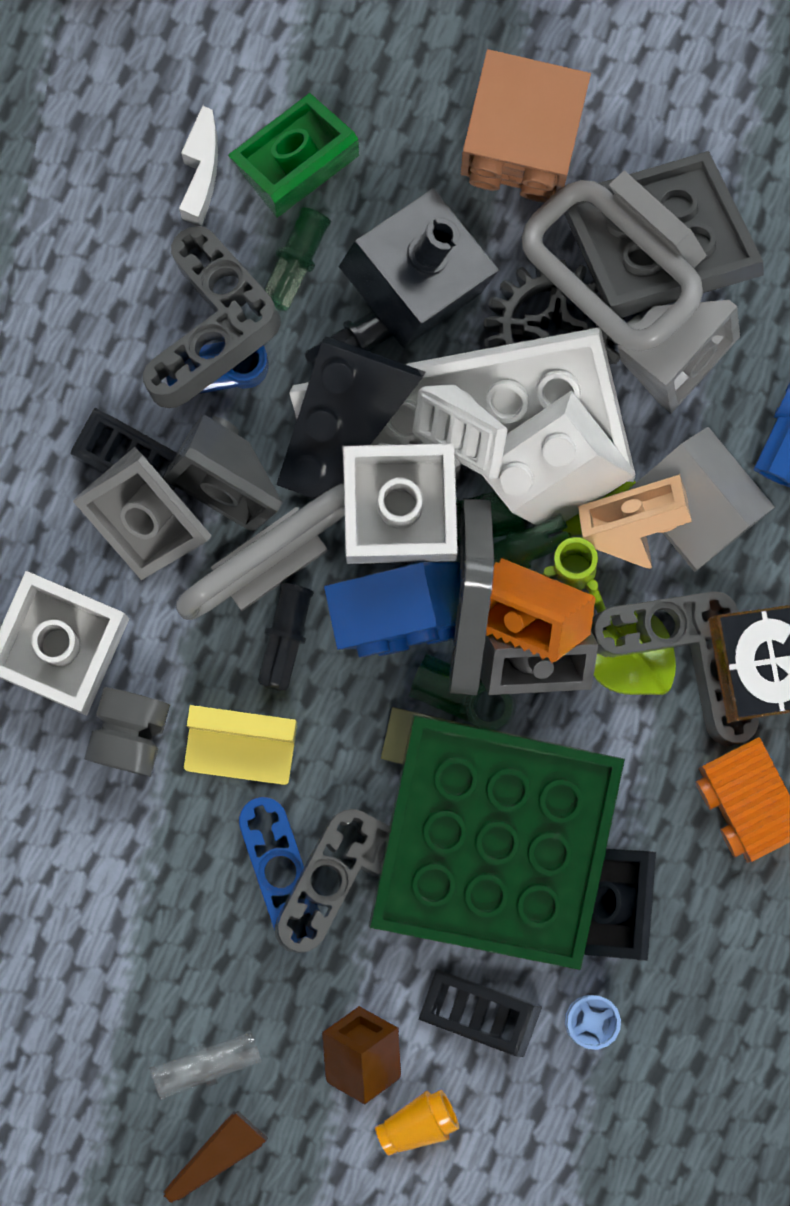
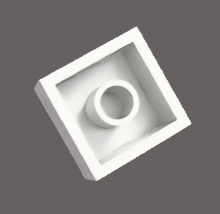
M454 444L343 446L347 564L456 561L457 528Z
M25 571L0 628V679L87 716L129 618L124 612Z

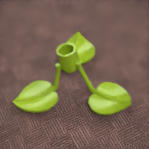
M635 480L634 482H625L602 498L628 491L636 483ZM578 513L559 526L562 532L575 537L568 538L559 544L555 551L554 565L546 567L542 575L556 579L579 590L586 588L589 594L596 598L595 609L599 613L606 610V607L599 592L598 583L594 579L598 555L593 544L582 536ZM494 554V565L496 562L499 563L501 558L515 563L507 557ZM653 614L651 618L653 632L662 639H669L668 630L657 616ZM612 620L610 625L605 627L607 630H603L604 637L613 638L615 646L618 638L637 633L636 623L615 627ZM674 648L619 657H604L597 654L594 678L603 687L620 694L664 695L671 690L675 677L676 657Z

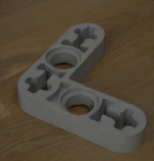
M194 226L181 231L172 242L171 254L181 274L216 313L146 365L143 372V383L153 401L160 407L175 408L188 402L270 341L278 333L281 326V317L268 293L214 233L205 227ZM197 248L200 252H205L210 262L205 268L195 255H189L192 249ZM227 276L238 278L237 286L232 291L226 294H216L213 292V287L219 279ZM247 302L250 309L257 316H262L263 318L255 323L253 320L246 318L241 307ZM212 340L225 342V347L218 356L209 359L199 356V352L205 343ZM189 358L196 368L192 372L188 365L184 363ZM169 375L171 378L177 379V382L170 387L168 384L162 383V380Z
M463 498L459 525L460 591L450 662L449 693L477 695L494 570L491 501Z
M705 592L615 606L601 611L593 617L591 632L598 643L597 654L604 657H619L690 645L703 718L708 735L721 745L732 746L749 740L756 733L759 725V715L742 717L743 724L736 726L734 730L730 726H723L722 717L728 715L729 710L732 715H738L735 697L717 701L715 693L722 694L733 690L732 679L728 683H721L712 676L710 671L712 658L716 654H722L727 657V652L723 643L707 649L706 641L715 638L718 640L724 636L721 621L717 622L715 626H713L712 622H704L702 612L709 610L710 607L712 611H721L723 617L739 615L736 603L730 596L722 592ZM656 610H664L674 619L675 630L669 639L658 637L651 628V618ZM612 619L615 627L636 623L637 633L618 638L615 646L613 638L604 637L603 628L609 626Z
M356 809L344 810L330 819L277 917L275 936L283 948L293 953H305L318 947L328 932L359 870L361 869L379 878L382 856L389 830L388 825ZM354 820L359 824L357 833L363 837V841L361 844L354 842L347 847L342 858L353 861L348 869L339 859L324 856L322 853L326 846L331 852L337 851L343 839V835L336 831L338 825L346 826ZM319 866L331 867L339 876V888L332 896L324 897L318 895L311 886V875ZM302 893L311 903L326 906L328 910L325 916L318 910L314 911L307 926L310 930L314 931L313 937L311 939L304 937L295 943L290 939L293 930L286 925L289 918L297 920L303 916L308 905L298 903L297 900Z

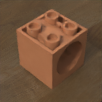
M487 49L464 143L461 175L469 176V183L481 189L497 191L500 189V184L520 188V195L526 199L546 202L558 190L565 187L591 73Z

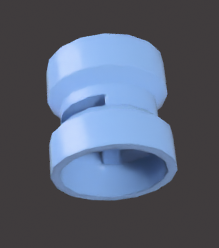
M585 995L577 998L570 1004L565 1014V1027L568 1035L575 1043L586 1049L598 1050L607 1047L617 1038L620 1032L621 1018L618 1009L611 1001L599 995Z

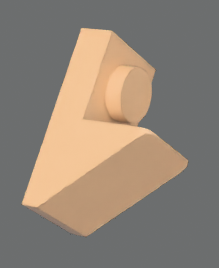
M680 474L578 506L582 536L592 543L596 550L648 569L652 568L646 536L657 532H668L677 526L692 522L687 494Z

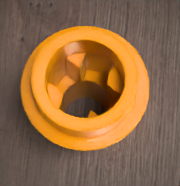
M426 1090L386 1119L384 1123L376 1126L375 1130L383 1150L390 1156L397 1152L400 1153L447 1141L450 1139V1133L459 1129V1122L448 1097L442 1090L433 1094Z

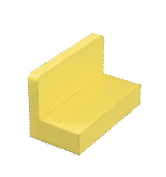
M190 705L187 721L189 735L184 769L186 771L280 785L288 784L297 729L296 720Z

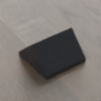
M606 849L584 955L648 961L656 852Z

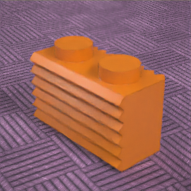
M501 558L499 563H495L493 570L486 635L493 634L496 640L502 637L505 644L511 641L514 647L520 645L523 651L529 649L532 655L539 653L542 659L548 657L551 663H553L590 636L596 598L591 594Z
M760 737L698 768L703 778L696 781L697 788L710 810L717 806L719 807L727 823V826L721 828L720 831L734 857L743 854L746 862L749 863L790 843V795Z

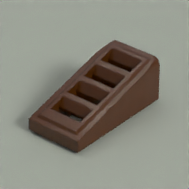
M233 1111L163 1191L165 1193L164 1197L170 1203L182 1199L262 1147L268 1137L239 1111Z

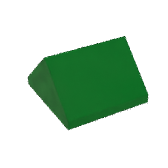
M309 93L229 153L228 157L276 218H278L359 156V139L351 128Z

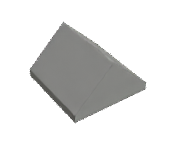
M709 427L681 443L629 489L638 488L680 474L686 490L692 522L677 526L675 529L663 534L694 572L775 508Z
M135 447L73 500L75 505L141 580L206 543L212 536Z

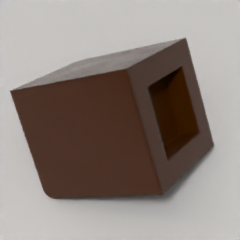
M358 1006L322 1032L326 1081L331 1086L365 1105L400 1079L399 1029L395 1025Z

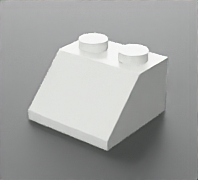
M571 390L506 435L498 478L488 479L485 476L483 477L512 513L551 532L579 513L578 506L601 499L633 478L635 471Z

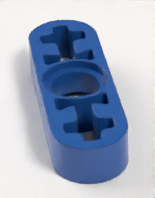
M258 797L249 801L241 810L239 826L275 930L277 917L285 903L275 908L272 897L286 896L291 893L304 868V864L284 808L274 799ZM264 806L267 813L276 812L279 818L278 822L272 824L275 841L277 842L283 836H286L289 847L271 849L259 858L255 846H263L266 843L260 830H250L248 821L256 818L254 809ZM277 856L291 859L296 867L294 881L284 888L272 886L265 876L266 865ZM298 898V903L308 905L304 914L310 913L312 915L314 911H319L317 904L311 903L306 898ZM307 926V936L305 937L311 939L314 931L310 930ZM293 931L290 939L297 943L301 938H297L296 933Z

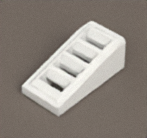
M456 385L422 387L418 393L412 428L413 434L426 444H454V455L461 464L488 479L498 478L507 428Z

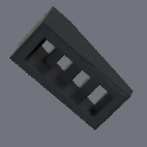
M97 408L93 409L70 452L73 459L102 474L113 466L110 462L123 438L132 442L126 454L134 447L140 453L143 448L150 451L151 453L147 461L154 469L157 468L161 458L169 461L171 464L177 454L172 449ZM106 428L112 431V434L98 457L91 453L103 429ZM165 481L170 486V488L173 491H175L176 487L170 484L169 482Z
M436 969L418 1020L510 1055L524 1057L542 1006ZM452 986L459 989L450 1016L446 1018L439 1014L448 989ZM471 993L479 996L468 1026L460 1023ZM492 1001L500 1005L491 1031L488 1033L482 1031L481 1028ZM513 1009L519 1011L520 1015L511 1040L502 1038V1035Z

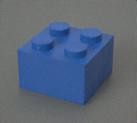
M421 562L324 586L337 650L357 649L358 657L377 654L378 656H385L410 650L409 646L423 643L431 645L451 641L454 638L460 591V562Z

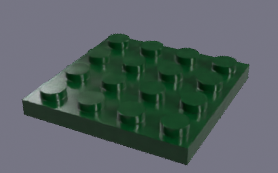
M413 715L369 927L581 970L625 759Z

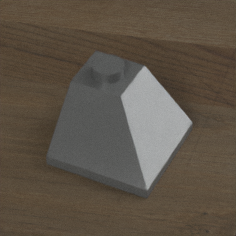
M203 414L191 427L163 479L240 526L254 532L278 512L283 502L250 442L238 435V428L223 418L217 416L209 418Z

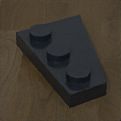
M325 336L321 342L276 485L316 499L326 491L341 484L344 480L343 446H370L422 380L426 372Z

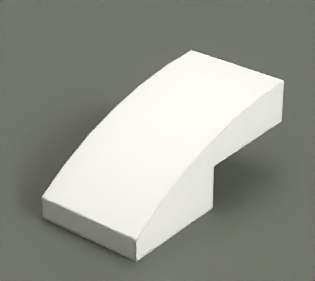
M202 106L181 152L184 164L197 170L179 207L180 214L183 220L200 227L203 224L212 198L218 162V141L212 109Z

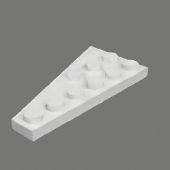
M600 327L406 364L423 370L426 373L370 445L378 446L379 442L392 445L426 444L412 432L418 393L425 386L456 385L507 428V434L572 390L634 470ZM308 383L293 385L290 391L296 418H298ZM635 476L627 482H634Z

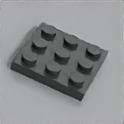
M709 151L629 174L683 222L697 238L707 255L695 267L702 280L703 293L764 275L763 259ZM614 179L599 183L614 194L609 186ZM586 201L578 202L564 213L602 300L618 316L622 318L649 310L653 306H662L678 300L682 291L680 284L592 203Z

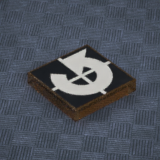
M790 605L722 614L708 618L727 723L789 714Z

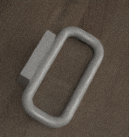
M625 170L609 184L614 194L595 181L580 180L569 183L551 196L525 224L521 237L523 252L538 270L617 344L627 350L644 351L657 347L691 318L700 306L703 287L701 277L695 270V267L707 256L693 232ZM581 201L592 203L680 284L682 291L678 300L649 327L641 330L630 327L544 246L543 236L546 230L574 204Z
M344 484L331 488L300 510L298 507H295L211 566L212 572L192 585L178 598L176 609L183 619L194 620L206 614L229 597H232L239 609L243 611L326 553L328 550L318 535L345 516Z

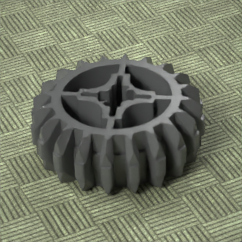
M560 260L567 267L566 261ZM579 265L576 269L575 275L582 282L585 278L587 267ZM521 267L516 271L520 288L507 280L500 284V290L508 301L492 297L489 301L488 307L501 317L491 316L484 319V329L491 332H499L498 335L485 339L484 346L487 349L514 344L512 335H521L522 339L525 340L549 337V333L545 330H540V326L543 324L548 328L549 320L553 319L555 307L559 309L558 321H560V329L572 333L598 328L599 326L596 324L597 327H589L587 322L574 319L567 310V297L537 268V278L532 279L528 271ZM592 280L587 286L597 295L599 291L594 280ZM551 291L549 306L543 313L539 315H526L525 319L512 318L519 306L528 298L542 292ZM601 329L609 364L616 365L620 359V354L607 345L617 346L619 344L613 341Z

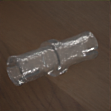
M247 1031L243 1035L205 1048L204 1043L194 1047V1053L156 1067H150L149 1069L160 1100H163L167 1096L205 1082L208 1087L218 1084L216 1078L256 1063L260 1064L262 1061L252 1033Z

